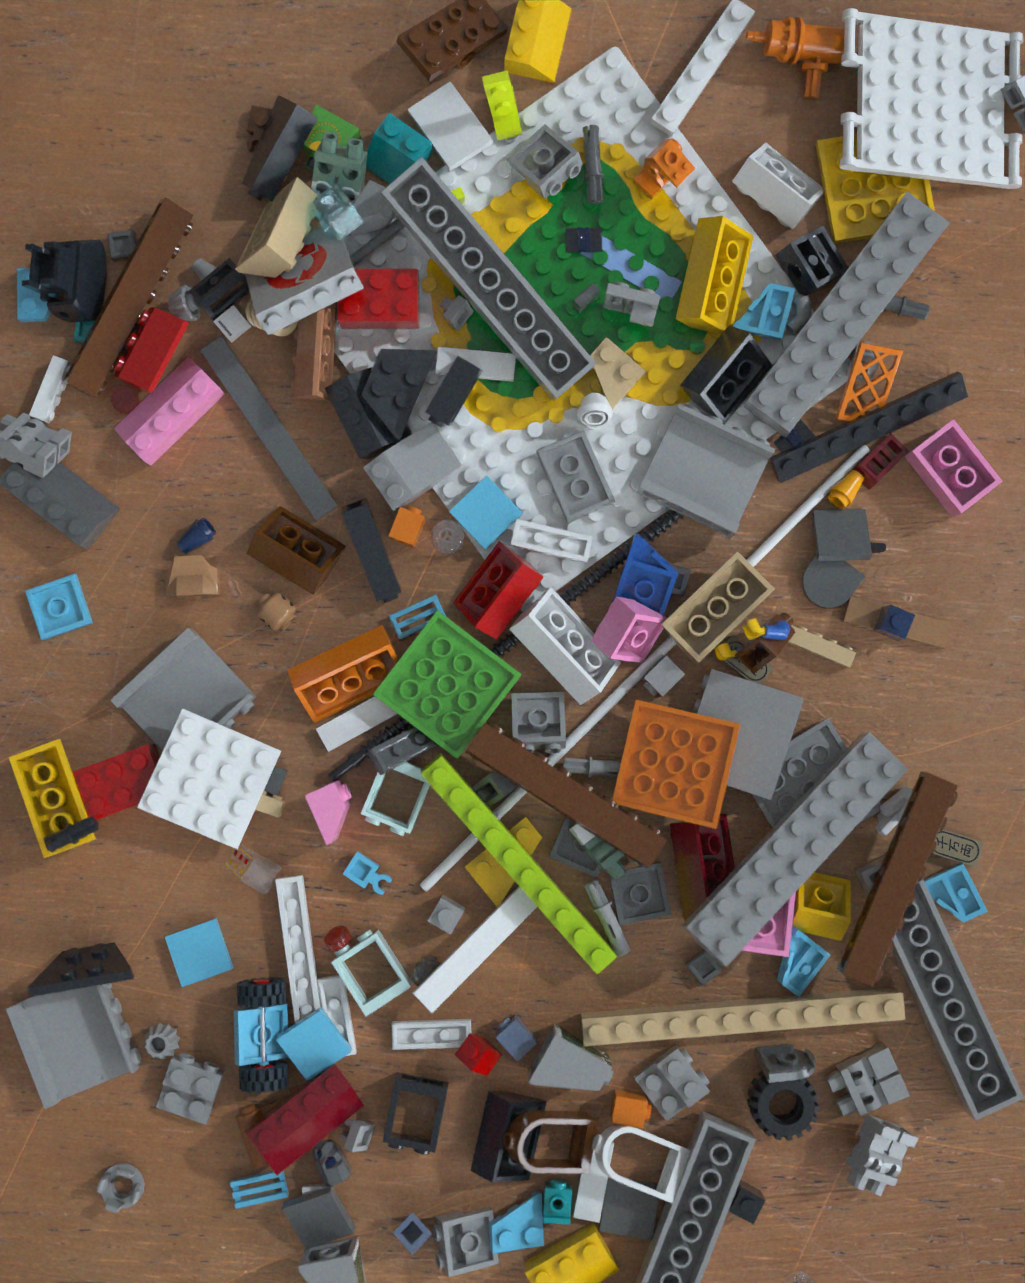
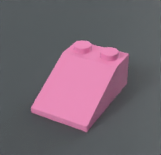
M796 892L742 949L743 951L789 957Z

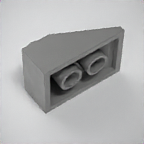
M431 422L384 451L363 468L391 509L396 511L400 507L405 508L461 467L462 463L435 424Z

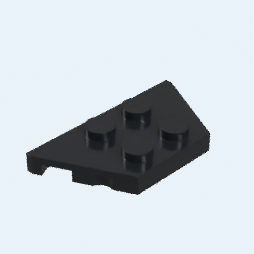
M381 349L359 398L367 408L372 410L377 421L380 424L383 423L392 434L391 438L395 442H398L402 436L437 354L435 350Z
M115 942L99 943L90 947L71 948L67 951H62L27 989L30 997L132 980L134 975L132 968Z

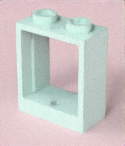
M406 762L393 769L424 782L408 823L372 809L386 773L381 776L379 773L376 775L361 812L362 815L366 816L365 821L380 826L381 822L391 826L390 831L404 836L405 832L410 834L431 786L421 775L420 770L422 768Z
M379 929L374 933L371 930L364 932L357 937L359 942L352 947H349L348 944L341 947L335 952L337 957L331 962L365 1016H368L411 988L413 983ZM376 941L399 979L368 999L344 961Z

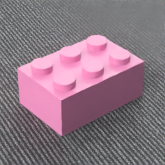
M954 419L904 456L952 518L963 513L1003 482Z

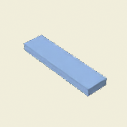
M602 236V249L608 254V260L602 265L610 271L619 270L623 274L624 279L640 288H644L646 277L655 276L659 280V287L655 290V294L661 295L660 299L665 296L674 297L682 281L668 276L663 270L645 260L641 270H631L628 262L635 254L626 249L617 250L612 241ZM594 252L580 253L592 260Z

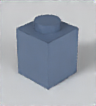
M516 1015L511 1019L508 1016L505 1017L496 1026L498 1029L496 1039L517 1062L537 1044V1037Z
M413 1212L393 1232L412 1255L432 1236L431 1232Z

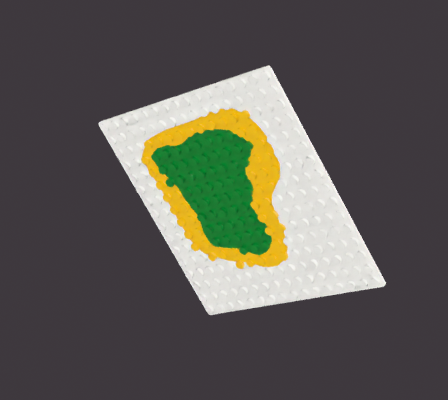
M612 47L520 112L519 119L523 135L498 141L496 133L493 131L489 134L493 140L492 145L451 172L446 165L435 172L450 191L459 187L462 188L465 195V203L462 205L589 355L607 337L646 371L613 409L611 419L602 426L591 427L583 424L578 419L577 410L582 399L588 394L599 393L605 396L593 368L553 402L516 358L513 382L478 378L452 425H444L441 428L435 424L462 463L461 467L432 487L449 511L484 477L488 476L521 510L523 515L519 520L593 537L588 562L583 563L510 546L516 521L486 550L460 525L484 560L496 544L501 541L531 564L544 577L520 609L522 612L534 603L547 589L552 587L556 592L669 510V508L636 492L679 404L693 405L699 409V413L707 417L709 416L707 412L690 399L680 384L721 334L691 328L676 319L698 218L724 216L754 236L734 323L741 319L748 311V307L761 296V292L769 283L795 288L789 277L681 131L677 128L673 136L670 137L650 123L661 104L618 47ZM544 124L579 152L583 163L576 177L567 178L556 195H549L545 199L528 185L526 179L512 168L507 160L512 153ZM589 125L599 126L601 172L604 174V179L602 180L603 201L596 205L588 203L587 183L583 178L586 174L582 128L588 126L590 130ZM673 138L682 146L683 150L681 152L695 167V170L678 188L669 181L651 200L633 183V179L643 170L645 158L663 139ZM405 227L354 266V269H418L419 329H341L338 322L337 301L334 352L350 374L372 367L381 349L435 350L438 352V347L513 354L470 303L469 305L474 312L461 329L457 332L449 326L443 317L444 309L439 306L445 297L453 301L458 295L464 299L466 298ZM385 228L356 237L346 235L345 237L349 244L346 246L349 256ZM565 228H602V236L612 241L617 250L626 249L635 254L628 262L631 270H641L645 260L663 270L668 276L682 281L673 298L665 296L659 300L652 327L629 322L631 314L603 308L608 283L622 282L628 284L629 288L640 290V287L624 279L623 274L619 270L610 271L602 266L608 260V254L603 249L602 252H594L592 260L580 252L566 253ZM648 276L645 278L644 288L653 291L658 289L659 280L657 277ZM591 284H595L600 289L599 297L579 314L573 308L574 299ZM795 288L794 297L799 294V293L797 292L796 288ZM793 303L787 323L796 315V308ZM811 308V317H812V315H813L815 312H814V311L812 310V308ZM804 326L795 334H792L786 328L782 341L752 335V337L774 366ZM437 354L407 422L412 434L431 423L428 420L430 415L425 413L446 376L436 375ZM848 357L808 409L847 382L849 376H846V370L851 362ZM766 375L725 424L730 428L738 427L744 430L747 436L755 440L756 438L767 440L776 433L774 429L744 408L745 403ZM584 430L615 499V503L567 523L536 450Z

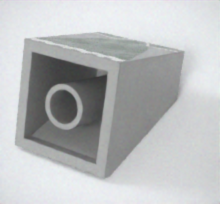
M554 1023L528 1069L529 1083L533 1085L599 1091L603 1084L605 1086L608 1085L614 1071L611 1070L612 1063L607 1053L595 1046H584L581 1038Z
M358 1236L327 1242L305 1249L298 1265L299 1272L307 1283H367Z

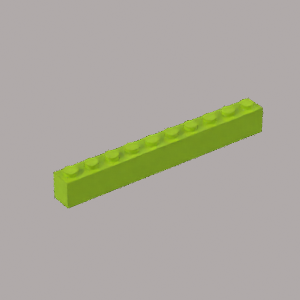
M441 753L420 770L421 775L596 974H599L617 958L611 946Z

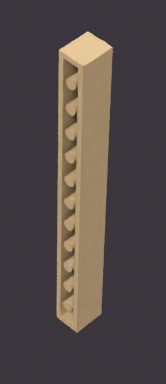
M896 987L803 994L799 997L791 995L581 1013L584 1046L905 1020L903 992Z

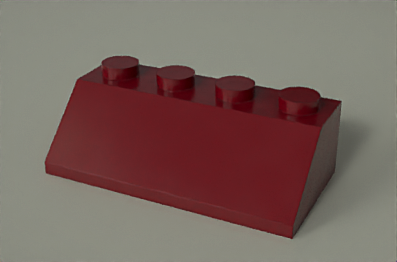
M720 814L717 829L686 821L670 823V835L674 850L684 921L694 913L735 869L727 814Z
M333 1064L310 1079L245 1132L274 1173L279 1175L364 1105L337 1065Z

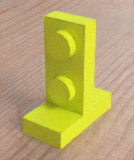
M508 70L483 76V85L493 117L497 140L523 135Z

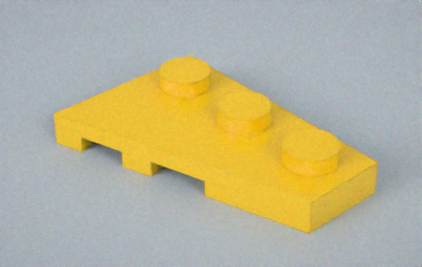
M525 816L509 829L525 850L532 855L542 836ZM487 849L465 865L466 870L496 907H498L515 882L514 879Z

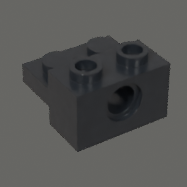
M824 226L792 241L775 255L797 292L804 296H809L818 291L826 284L842 276L849 268Z

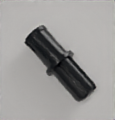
M90 816L73 825L69 823L65 825L64 829L44 838L45 843L51 842L46 847L50 852H55L57 849L70 843L76 844L79 842V839L98 831L99 823L94 816Z

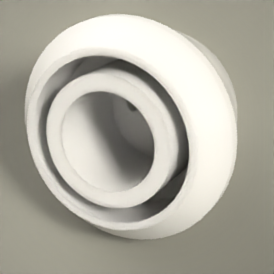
M590 393L585 396L577 410L578 419L583 424L591 427L606 424L613 415V410L608 400L599 393Z

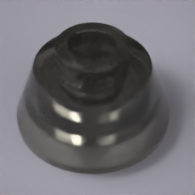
M437 957L421 958V962L416 963L411 977L412 982L416 986H420L442 962H438Z

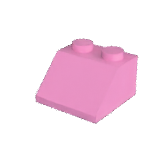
M616 597L609 606V610L601 624L597 627L591 641L610 659L643 663L664 629L661 624L667 618L635 600Z
M341 780L305 795L326 845L338 839L351 805L349 800L352 798L351 791L346 783L342 784Z

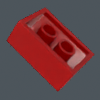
M156 307L149 308L148 311L145 309L141 313L137 322L140 324V327L136 334L132 333L129 336L125 345L128 349L124 357L119 356L113 367L116 371L113 377L140 392L153 393L189 324L185 320Z
M499 541L454 600L453 604L475 628L497 640L544 577L531 564Z

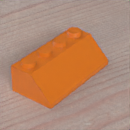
M381 625L287 671L293 690L312 721L317 723L374 696L373 693L400 659L385 628Z

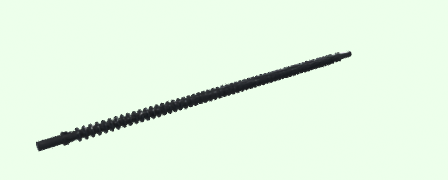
M668 510L667 516L661 515L660 521L656 519L655 525L650 524L648 530L643 529L644 533L638 534L647 543L649 541L654 542L655 536L659 538L660 532L665 533L667 527L672 528L671 524H677L679 518L684 519V515ZM626 542V547H620L618 553L614 551L613 557H607L608 561H601L602 565L600 567L596 565V570H590L588 576L584 574V579H578L576 585L571 584L572 588H566L565 594L560 593L559 595L565 603L570 606V601L573 600L575 602L577 596L582 597V592H588V587L594 588V583H600V578L605 579L606 574H612V569L614 568L617 570L618 564L624 565V560L627 559L632 542L630 544ZM513 633L511 635L506 634V639H499L500 643L498 645L494 643V648L488 649L497 656L501 655L504 657L505 651L510 652V647L513 646L515 648L517 642H522ZM397 717L396 723L391 722V727L388 728L386 726L384 732L379 731V736H373L371 742L367 740L366 746L361 745V749L358 752L349 755L348 759L331 771L328 776L333 782L337 781L352 768L360 766L364 759L369 758L367 752L370 749L395 737L396 734H401L403 729L407 731L408 725H413L403 717Z

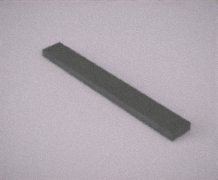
M220 336L201 349V353L315 520L319 521L338 508L332 496L223 337Z

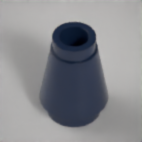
M206 518L196 519L176 544L183 553L187 554L213 540L216 530Z

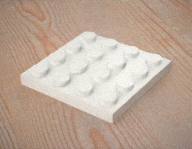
M182 708L137 808L238 849L281 750Z

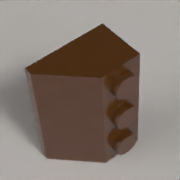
M279 506L254 532L247 555L314 595L329 576L346 546Z

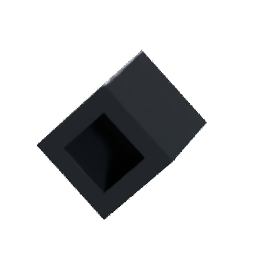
M740 1180L729 1212L754 1225L766 1200L761 1190Z

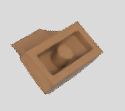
M203 555L175 556L170 568L165 571L166 598L220 595L219 569L211 566Z

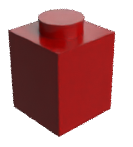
M469 1033L454 1055L472 1072L488 1076L503 1054L486 1038Z

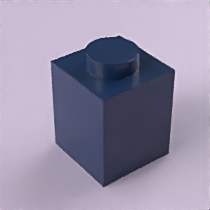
M893 605L884 606L873 631L896 641L905 640L915 614Z

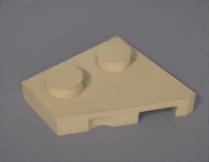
M606 337L590 356L597 363L593 370L613 410L646 371Z

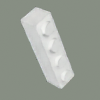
M54 355L52 356L29 414L32 418L47 424L53 420L54 410L61 401L60 395L67 386L63 379L71 366L69 361Z

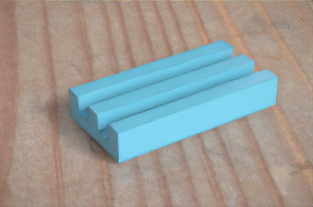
M434 595L390 615L389 618L399 640L423 630L429 621L404 632H401V628L432 615L437 610L443 615L445 613L437 595ZM434 602L436 607L397 623L396 619Z
M268 1171L232 1179L230 1182V1186L233 1189L232 1195L235 1198V1209L287 1198L289 1195L284 1171L279 1175H276L274 1171ZM279 1177L280 1180L278 1182H273L269 1184L239 1190V1186L246 1185ZM277 1188L282 1189L276 1192L241 1199L242 1196L260 1193Z

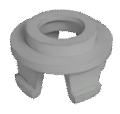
M119 1163L111 1166L99 1180L96 1190L98 1193H101L102 1198L106 1202L105 1209L118 1213L120 1209L129 1208L136 1204L144 1192V1178L141 1172L133 1165ZM120 1175L130 1178L133 1182L132 1190L126 1194L119 1193L114 1186L116 1177Z

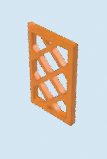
M864 342L859 343L836 414L837 419L851 421L858 418L859 415H865L864 412L876 404L878 407L886 404L903 354L902 349H893ZM865 349L872 350L875 357L862 365L861 360ZM889 354L895 355L892 367L887 370L882 359ZM878 362L883 373L870 381L865 370ZM861 373L866 384L853 391L852 388L856 376ZM886 378L887 382L883 394L878 396L873 386ZM869 389L874 399L861 407L857 396ZM853 400L857 411L851 415L844 414L848 402Z

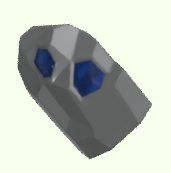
M327 1139L320 1141L314 1146L313 1156L315 1165L326 1187L331 1185L334 1187L351 1176L352 1169L340 1145L333 1140Z

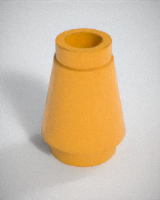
M852 470L829 490L828 500L839 509L851 506L864 481V477L859 472Z

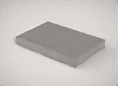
M584 430L536 450L567 523L615 503V499Z

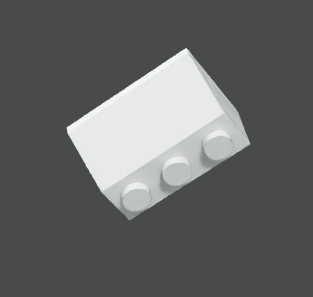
M764 143L748 157L732 181L737 185L741 193L751 196L757 201L760 208L770 211L782 225L794 229L824 193L821 185L767 143Z

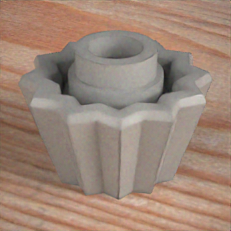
M184 284L168 297V309L171 315L180 319L197 321L200 318L201 306L189 292L191 287Z
M159 1022L156 1026H150L149 1032L144 1034L145 1042L143 1043L147 1049V1054H151L154 1059L160 1058L163 1060L168 1056H174V1051L179 1049L178 1042L180 1037L176 1035L177 1029L171 1028L169 1023L163 1025Z

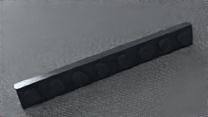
M952 373L882 407L865 413V415H861L854 420L848 421L770 457L777 481L783 483L967 398L968 394L962 373Z

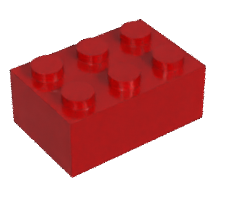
M354 269L364 288L338 301V322L341 329H419L418 269Z
M155 744L144 745L72 772L88 817L94 816L96 820H100L139 805L160 759Z

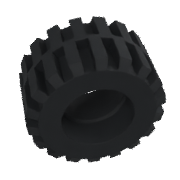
M763 1071L759 1072L760 1078L752 1080L753 1088H749L747 1093L750 1099H747L748 1107L756 1124L760 1129H763L766 1135L769 1137L773 1135L776 1140L781 1141L782 1137H785L787 1141H792L793 1135H796L798 1139L803 1137L802 1131L806 1129L809 1132L812 1129L810 1126L811 1121L816 1123L818 1119L815 1112H819V1105L816 1102L819 1099L813 1086L806 1078L769 1083ZM781 1090L794 1091L797 1095V1101L791 1112L785 1115L770 1113L769 1102L775 1093Z

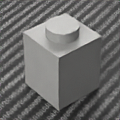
M666 655L642 678L646 682L643 687L652 696L658 694L660 697H663L685 674Z
M442 894L428 922L451 935L464 913L465 907Z

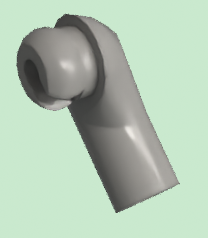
M803 294L796 295L792 302L796 308V315L786 325V328L792 334H795L811 318L812 302L808 296Z

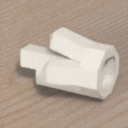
M906 785L880 806L881 812L877 815L879 823L875 826L878 834L887 836L899 823L913 791Z

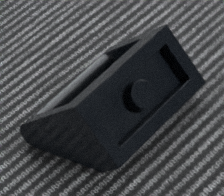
M230 258L189 290L213 321L250 292L246 276L235 270L236 264ZM241 281L242 285L214 308L210 309V305Z

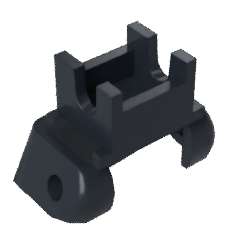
M100 240L44 242L43 248L33 243L25 244V250L32 253L29 280H22V286L40 293V300L43 302L47 301L48 310L61 320L67 322L96 320L103 305L107 264L103 243ZM64 293V297L68 301L58 300L48 294Z

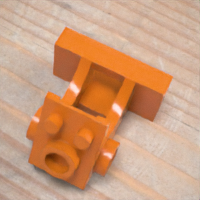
M673 138L663 139L645 158L643 170L633 179V183L652 200L669 181L678 188L695 170V167L681 152L683 149L678 141Z

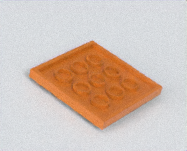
M636 700L612 800L617 805L717 829L741 724Z

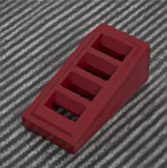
M890 433L853 470L859 472L864 477L862 484L870 490L909 450ZM886 444L897 454L896 457L884 447ZM878 452H879L881 455H883L890 463L888 464V463L878 454ZM872 459V461H873L878 467H880V468L882 469V471H880L874 464H872V463L870 462V460Z

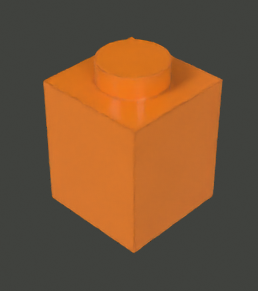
M409 505L406 509L400 507L389 533V538L415 548L426 521L425 516L421 515L422 511Z
M615 1089L610 1112L611 1123L643 1129L644 1122L649 1121L651 1115V1105L648 1104L646 1095Z

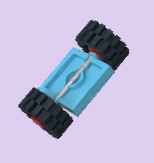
M254 978L237 983V1005L245 1007L234 1010L235 1064L239 1066V1089L243 1092L268 1093L288 1087L287 1062L276 1061L289 1058L276 1041L277 1035L288 1029L285 979Z

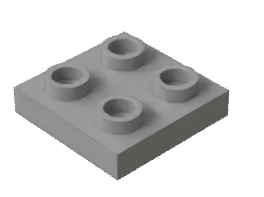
M622 282L608 283L603 308L631 314L629 322L652 327L661 295L655 294V291L648 288L632 289L629 288L628 284Z

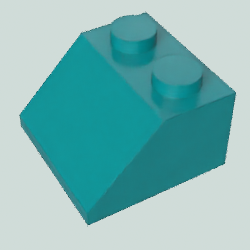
M388 113L373 134L366 151L368 152L366 169L390 185L421 157L426 162L433 155L432 142L391 113Z

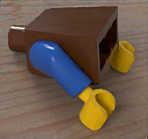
M787 613L775 614L761 626H759L757 619L748 620V625H743L742 628L749 640L742 647H735L732 651L729 643L718 645L714 648L718 660L724 661L734 657L735 660H740L751 672H757L777 657L795 634V629L791 627L794 623L793 618Z

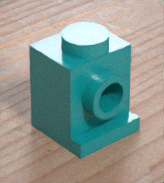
M552 1179L551 1182H545L543 1223L570 1225L572 1186L567 1181ZM560 1199L563 1203L553 1204V1201Z

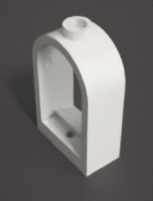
M621 1124L612 1125L605 1129L601 1135L597 1134L592 1143V1150H595L597 1165L606 1176L673 1203L690 1153L689 1149L632 1126ZM623 1133H634L670 1148L656 1190L617 1175L612 1170L608 1161V1150L610 1144L617 1136Z

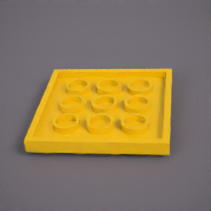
M854 134V157H855L856 159H857V134ZM843 136L817 140L815 145L834 244L872 238L906 192H909L935 211L930 181L928 179L843 170L840 168V159L843 157Z

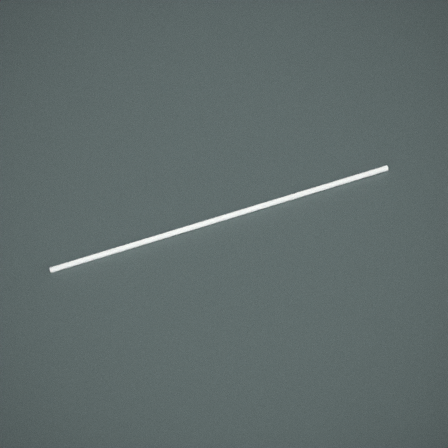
M866 445L859 447L747 561L754 567L829 493L833 486L842 480L870 452L869 448ZM670 636L566 738V748H562L559 753L550 754L547 757L549 765L553 767L676 645ZM517 787L493 813L500 820L527 792ZM471 833L419 884L422 889L427 892L479 841L478 838Z

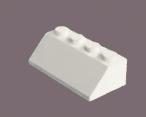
M552 587L547 589L510 627L512 633L580 705L601 693L621 664L618 659H610L591 641L594 633Z

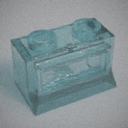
M335 178L332 188L326 189L315 197L313 201L316 208L312 212L319 220L328 235L333 233L338 241L365 223Z

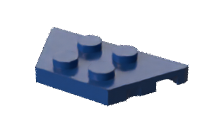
M635 533L613 601L616 597L632 599L664 616L678 571L639 534Z

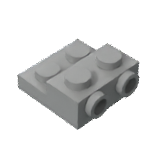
M545 124L507 158L509 165L526 179L528 185L544 199L549 195H556L561 190L562 183L569 177H576L583 165L579 152Z
M564 692L511 693L513 737L524 742L527 745L525 749L531 753H534V749H545L546 753L555 754L559 753L562 748H566Z
M676 1044L634 1076L636 1082L666 1121L670 1120L686 1106L690 1108L710 1092L707 1084L710 1083L701 1069L697 1072L691 1065L694 1060L685 1048L679 1050Z
M186 1053L176 1054L171 1058L156 1107L206 1125L226 1071L220 1070V1066L212 1062H205L203 1064L195 1061V1057Z
M487 1207L467 1213L457 1211L436 1217V1225L432 1226V1234L435 1242L439 1243L440 1252L435 1253V1261L438 1269H442L448 1277L499 1264L498 1253L493 1254L490 1251L489 1222L494 1220L491 1208Z

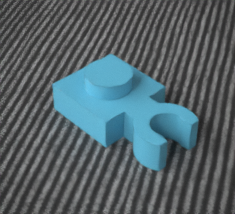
M359 851L356 852L343 872L344 876L364 889L368 883H371L374 891L381 895L384 894L385 890L379 887V881L384 879L391 883L393 880L388 874H378L376 870L380 865Z

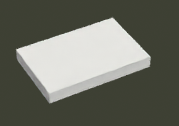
M451 81L408 109L409 115L424 136L432 142V147L450 172L493 144L492 138Z

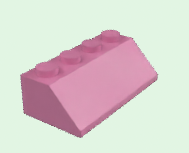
M187 357L154 389L153 393H150L114 429L132 450L151 466L217 403L225 393L196 363Z

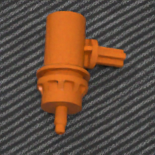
M786 17L780 21L770 19L765 32L747 31L745 35L747 40L763 43L764 56L775 57L781 63H787L788 61L789 65H794L798 60H803L802 71L807 72L803 97L807 99H819L822 73L828 72V63L842 65L844 28L805 24L802 17H797L796 19L794 17Z

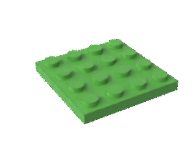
M437 610L373 695L458 759L522 674Z

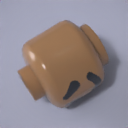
M280 592L274 593L271 596L267 593L257 604L260 607L257 613L258 618L273 631L286 630L297 617L295 614L296 606Z

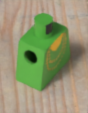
M318 105L314 107L312 112L318 119L303 145L304 152L309 155L304 167L311 173H313L315 152L325 132L336 133L339 136L338 145L345 147L349 138L361 140L359 128Z

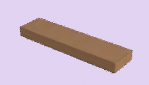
M850 596L842 622L874 630L881 610L886 605ZM912 613L915 614L906 639L942 649L946 648L952 623Z

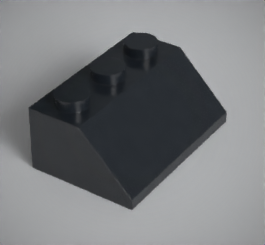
M729 325L680 386L695 404L709 415L721 419L725 425L773 365L750 333Z
M372 367L347 375L325 388L359 459H371L412 435L408 424H406L398 442L393 441L391 438L392 434L383 423L380 424L377 421L372 410L367 408L359 398Z
M488 1091L470 1171L491 1183L529 1180L531 1172L510 1157L507 1149L504 1147L503 1139L509 1126L517 1116L530 1110L545 1111L547 1101L509 1091ZM541 1125L534 1127L524 1140L523 1155L525 1159H534Z

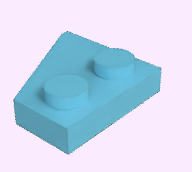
M769 283L761 292V296L754 300L748 307V311L739 321L734 323L733 327L746 331L751 335L782 341L795 288Z
M540 1191L532 1192L529 1199L520 1205L515 1204L508 1209L506 1214L499 1215L489 1222L490 1251L493 1254L544 1246L542 1193Z

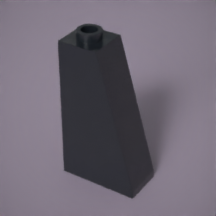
M278 95L242 182V184L250 188L248 194L262 201L263 197L271 202L273 201L318 119L298 104Z
M367 498L343 506L342 516L376 601L383 600L386 603L398 598L397 594L402 592Z

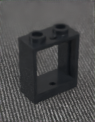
M457 356L425 413L430 415L428 420L441 428L444 425H452L483 370Z
M397 1072L383 1143H388V1146L394 1149L413 1148L419 1154L435 1153L449 1082ZM400 1090L439 1098L431 1140L392 1132Z

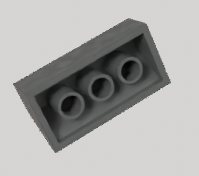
M61 462L56 464L44 478L24 470L21 463H12L0 478V485L77 545L88 550L120 511L119 507Z

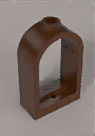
M526 1111L517 1116L509 1126L503 1139L504 1147L513 1160L533 1173L590 1174L593 1155L592 1143L596 1135L598 1120L586 1112ZM541 1124L574 1125L569 1158L525 1159L523 1143L527 1134L534 1127Z

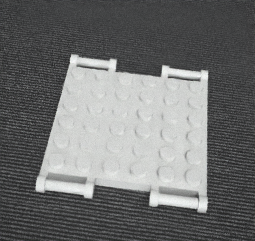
M854 8L842 11V22L845 25L844 54L841 56V64L845 67L858 68L857 114L854 112L841 114V125H843L841 169L1006 189H1017L1022 186V177L1019 176V145L1022 144V134H1004V95L1000 90L1022 77L1020 75V45L1023 43V34L1021 32L1003 33L858 12ZM855 24L858 25V55L855 53ZM1005 46H1010L1009 76H1005ZM854 127H857V159L854 157ZM1004 146H1009V177H1004Z

